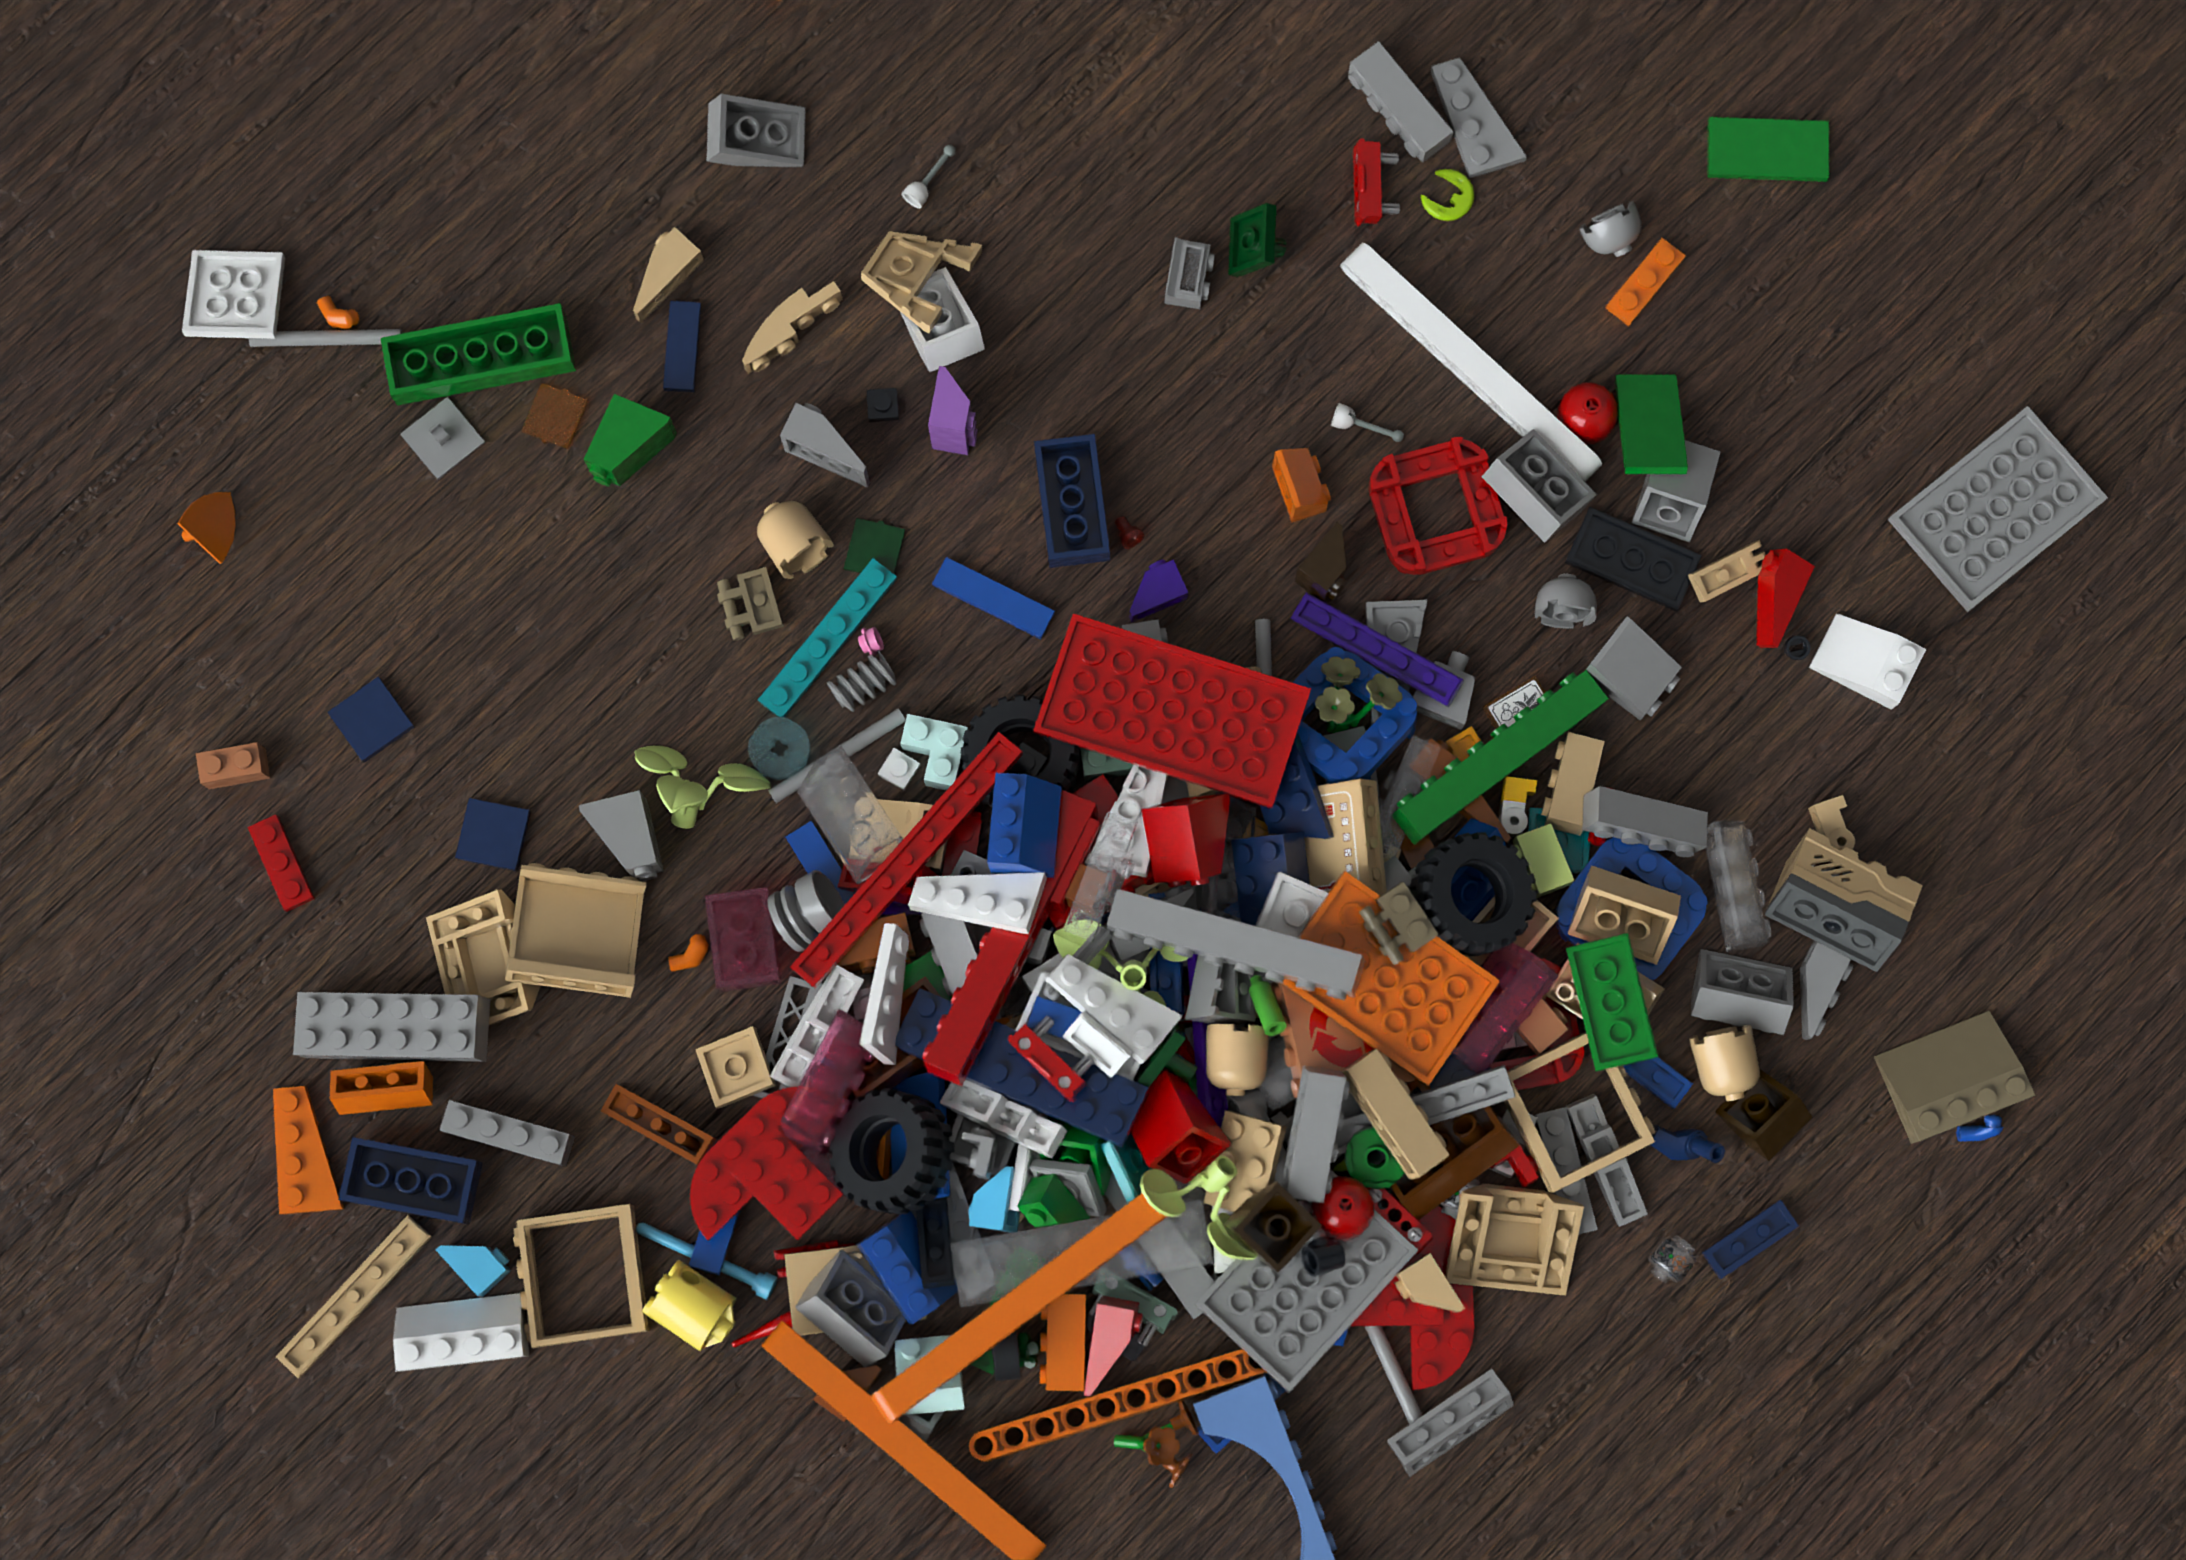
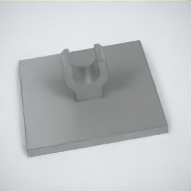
M448 397L400 434L437 480L486 443Z

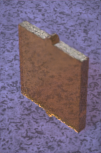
M541 383L521 431L541 439L544 444L549 442L569 449L588 400L568 393L567 389L559 390Z

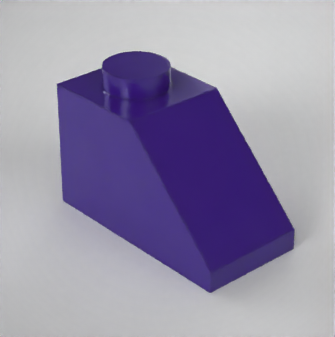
M1165 559L1159 560L1148 567L1149 570L1143 576L1130 609L1129 618L1131 623L1188 599L1187 588L1174 560L1167 563Z

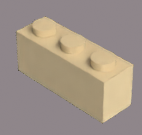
M1568 732L1565 741L1558 742L1555 759L1560 760L1558 770L1552 769L1548 782V787L1553 788L1551 798L1545 797L1541 815L1546 816L1544 826L1551 823L1555 830L1581 835L1583 831L1584 795L1594 789L1605 741Z

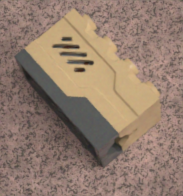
M1809 828L1787 859L1764 915L1878 972L1902 941L1923 885L1906 876L1894 877L1887 873L1886 867L1881 863L1875 861L1866 863L1858 858V852L1849 847L1838 849L1830 844V839L1824 834Z

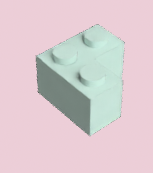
M907 714L900 743L902 750L928 755L929 759L924 776L925 786L947 790L960 775L963 762L961 759V748L964 747L962 738L968 727Z

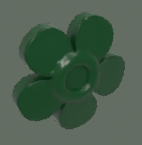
M1026 1332L1018 1334L1020 1368L1024 1366L1029 1369L1036 1367L1038 1359L1035 1355L1040 1353V1344L1037 1341L1030 1342V1335Z

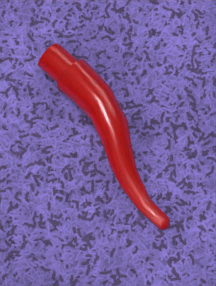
M788 1311L751 1333L733 1341L732 1346L737 1347L755 1339L769 1336L781 1321H784L792 1328L791 1312Z

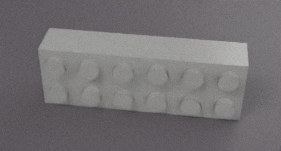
M297 992L293 1055L319 1059L486 1062L490 999L480 995Z

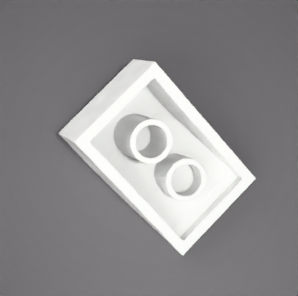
M944 267L933 272L918 295L919 298L942 307V315L930 334L901 313L914 344L929 372L939 369V366L944 367L985 350L979 324L947 268Z
M1836 614L1809 668L1892 710L1900 703L1926 649L1900 635Z

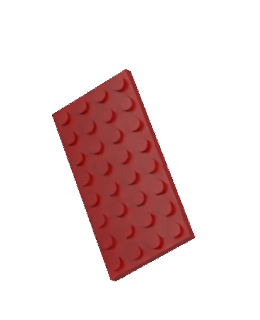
M1073 613L1033 731L1040 735L1224 794L1229 793L1231 796L1272 809L1311 693V688Z

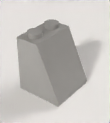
M1685 440L1688 463L1687 474H1647L1631 524L1690 542L1707 505L1720 451Z
M1627 616L1586 670L1608 697L1641 720L1645 714L1652 717L1662 704L1658 699L1664 690L1670 693L1681 679L1676 674L1682 667Z
M640 790L578 805L582 815L632 877L639 878V881H647L657 878V873L664 871L648 801Z

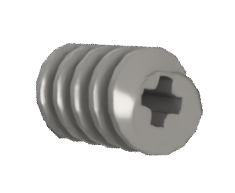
M879 650V660L871 654L868 656L869 666L862 661L857 663L858 673L852 668H848L847 674L849 679L840 674L837 675L838 686L831 681L826 682L842 709L846 707L854 712L853 701L855 700L865 705L864 694L869 695L873 699L876 698L874 688L877 687L885 692L884 681L886 680L894 686L897 684L892 669Z

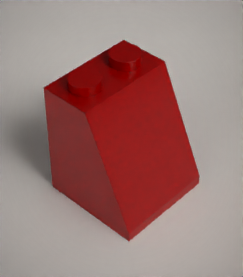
M1229 793L1183 797L1141 809L1154 883L1167 882L1168 887H1177L1187 884L1186 881H1191V886L1207 884L1210 882L1209 877L1222 873L1230 804Z
M1165 1070L1150 1085V1091L1132 1127L1131 1133L1148 1167L1162 1170L1172 1178L1187 1184L1229 1148L1231 1143L1188 1084L1178 1076Z

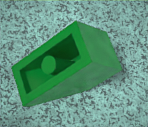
M1056 1174L1031 1178L1017 1205L1034 1227L1066 1225L1088 1221L1090 1218L1087 1211L1074 1198Z

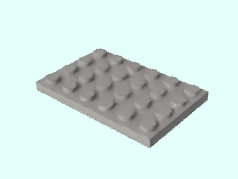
M2027 406L1890 516L1888 521L1968 612L2097 508L2108 497Z
M1329 1169V1174L1332 1175V1178L1337 1177V1175L1331 1169ZM1375 1210L1370 1226L1359 1237L1348 1241L1339 1240L1346 1256L1344 1267L1317 1277H1311L1302 1263L1301 1251L1303 1247L1279 1273L1267 1267L1258 1257L1253 1260L1235 1259L1195 1305L1283 1388L1290 1392L1418 1251Z

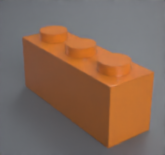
M424 1061L333 1070L330 1075V1101L339 1115L432 1106L433 1076Z
M1064 1294L1041 1311V1320H1047V1332H1041L1040 1352H1047L1046 1365H1040V1384H1046V1391H1084L1086 1294Z

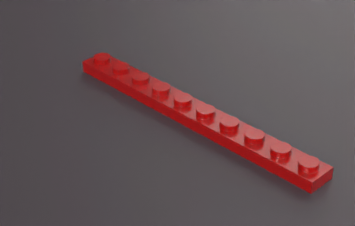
M998 732L790 968L816 989L994 788L995 774L1007 773L1023 755V752Z

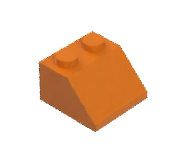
M1308 448L1275 451L1272 469L1291 522L1293 523L1326 512L1331 496L1326 483H1320L1318 473H1321V469L1316 455L1311 456Z

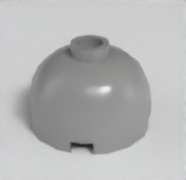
M1630 201L1627 209L1624 208L1623 204L1618 205L1592 218L1595 224L1588 228L1585 223L1579 227L1583 239L1591 249L1604 255L1614 253L1616 257H1619L1632 250L1630 244L1639 237L1642 221L1635 203Z
M1560 574L1558 578L1550 580L1539 590L1535 603V618L1537 619L1540 616L1542 624L1554 628H1574L1575 622L1582 621L1583 627L1595 622L1597 617L1596 596L1591 587L1584 581L1577 579L1575 575Z

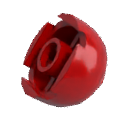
M1594 382L1580 383L1570 388L1562 396L1557 408V419L1585 444H1596L1605 440L1613 431L1618 419V403L1614 395L1605 386Z
M1337 1176L1332 1178L1331 1190L1329 1194L1325 1193L1324 1202L1311 1201L1312 1216H1316L1315 1219L1322 1225L1321 1228L1323 1229L1321 1231H1324L1329 1238L1334 1237L1340 1241H1348L1359 1237L1370 1226L1374 1217V1201L1370 1191L1360 1181L1351 1177Z

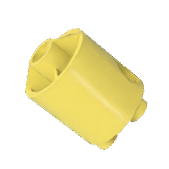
M677 1260L669 1274H664L655 1287V1290L658 1291L656 1297L652 1296L642 1311L699 1351H702L705 1347L723 1342L736 1323L733 1314V1305L736 1298L682 1261Z

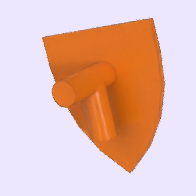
M215 492L201 496L190 504L177 523L184 530L182 532L184 541L195 540L219 564L223 563L234 540L236 526L235 509L230 492Z

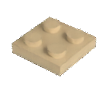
M753 1026L695 1049L714 1105L718 1109L776 1086L774 1079L770 1077L771 1070L757 1030Z

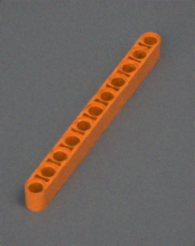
M1141 1193L878 1390L870 1398L887 1422L891 1424L1167 1216L1156 1211L1148 1203L1143 1193Z
M781 1321L762 1343L761 1346L1012 1560H1036L1047 1547L1036 1535L903 1422L897 1419L889 1424L870 1398L871 1395L784 1321Z
M1243 1349L980 1431L970 1439L969 1450L979 1461H992L1176 1403L1181 1399L1185 1400L1266 1374L1267 1372L1263 1368H1253L1249 1363V1355ZM1229 1361L1235 1364L1237 1368L1236 1374L1232 1378H1223L1218 1372L1221 1363ZM1194 1371H1201L1206 1376V1383L1201 1388H1194L1188 1382L1189 1375ZM1166 1380L1172 1381L1176 1386V1392L1169 1398L1162 1397L1158 1393L1159 1384ZM1133 1390H1140L1146 1396L1145 1403L1140 1407H1132L1128 1403V1395ZM1108 1399L1115 1404V1411L1109 1417H1103L1097 1412V1406L1102 1400ZM1073 1409L1083 1411L1085 1416L1084 1422L1076 1427L1069 1425L1067 1422V1415ZM1046 1418L1052 1420L1054 1423L1053 1432L1048 1436L1039 1435L1036 1428L1038 1422ZM1013 1428L1021 1429L1024 1436L1023 1441L1017 1446L1009 1445L1006 1441L1008 1431ZM982 1438H989L993 1443L992 1451L988 1455H979L976 1451L977 1442Z

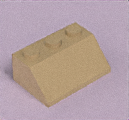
M1591 865L1575 907L1568 935L1592 942L1628 933L1634 957L1657 965L1678 918L1681 896Z

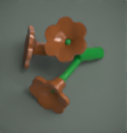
M1182 1399L1178 1401L1180 1414L1170 1419V1423L1162 1427H1154L1150 1430V1433L1143 1436L1117 1434L1114 1438L1115 1447L1141 1449L1148 1454V1460L1152 1465L1158 1466L1162 1464L1164 1468L1172 1472L1170 1488L1176 1485L1193 1454L1189 1453L1180 1461L1174 1459V1455L1180 1450V1443L1175 1439V1431L1185 1426L1193 1435L1199 1434L1193 1416Z

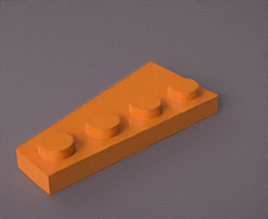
M298 1086L273 1089L279 1214L286 1215L345 1209L342 1200H339L336 1179L328 1161L327 1150L320 1135L319 1124L307 1087Z

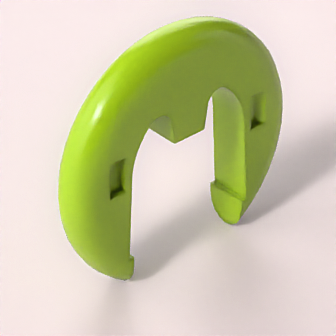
M1442 169L1434 172L1437 176L1457 186L1462 195L1453 194L1450 203L1455 207L1452 208L1443 207L1426 196L1421 195V201L1425 210L1434 218L1443 221H1453L1463 217L1471 209L1474 202V189L1470 180L1461 172L1452 169Z

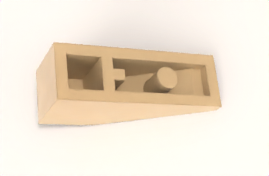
M675 227L670 232H664L657 239L656 246L653 248L633 308L636 319L640 323L704 261L701 251Z

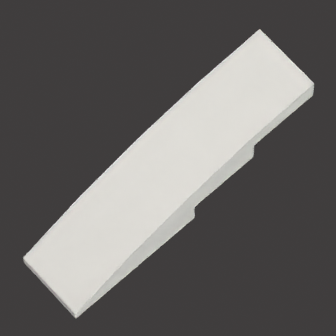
M838 965L834 967L799 1022L770 1075L771 1078L788 1087L803 1086L814 1063L817 1064L831 1036L836 1035L864 979Z
M965 1080L962 1087L951 1082L939 1102L967 1119L1049 1158L1054 1156L1067 1133V1130L1062 1125L1042 1118L1032 1110L1007 1100L1003 1095Z

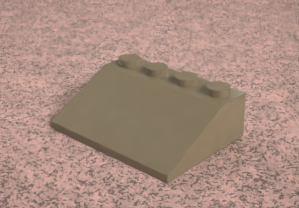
M1990 1011L1874 1056L1911 1144L2035 1096L2022 1064Z

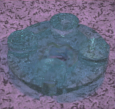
M786 717L769 718L757 726L758 728L750 737L748 753L754 767L763 776L777 780L787 779L807 766L811 746L808 735L801 726ZM781 740L783 745H788V750H785L782 756H778L775 752L771 753V748L776 746V741Z

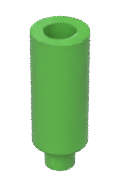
M1255 975L1250 978L1252 986L1249 988V994L1264 1032L1269 1036L1280 1034L1286 1029L1287 1024L1269 982L1263 981L1261 975Z

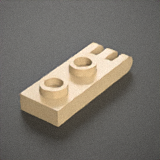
M1760 540L1754 541L1688 574L1699 602H1706L1759 575L1762 564L1758 566L1757 562L1764 559L1766 554L1765 551L1753 555L1752 551L1762 546Z

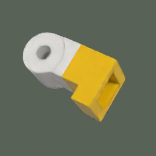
M1506 776L1503 780L1498 820L1510 837L1520 835L1527 827L1528 818L1525 814L1526 797L1533 796L1536 793L1537 780Z

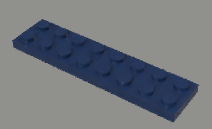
M919 988L897 1033L895 1041L897 1049L924 1060V1050L929 1042H934L938 1034V1023L943 1014L948 1015L953 1005L951 1001ZM997 1021L994 1022L966 1078L967 1080L1121 1148L1124 1147L1150 1091L1148 1087L1116 1073L1111 1078L1097 1065L1092 1064L1081 1076L1087 1085L1075 1096L1076 1100L1074 1102H1069L1008 1042V1036L1014 1035L1016 1033L1015 1029ZM1049 1046L1071 1069L1081 1060V1058Z

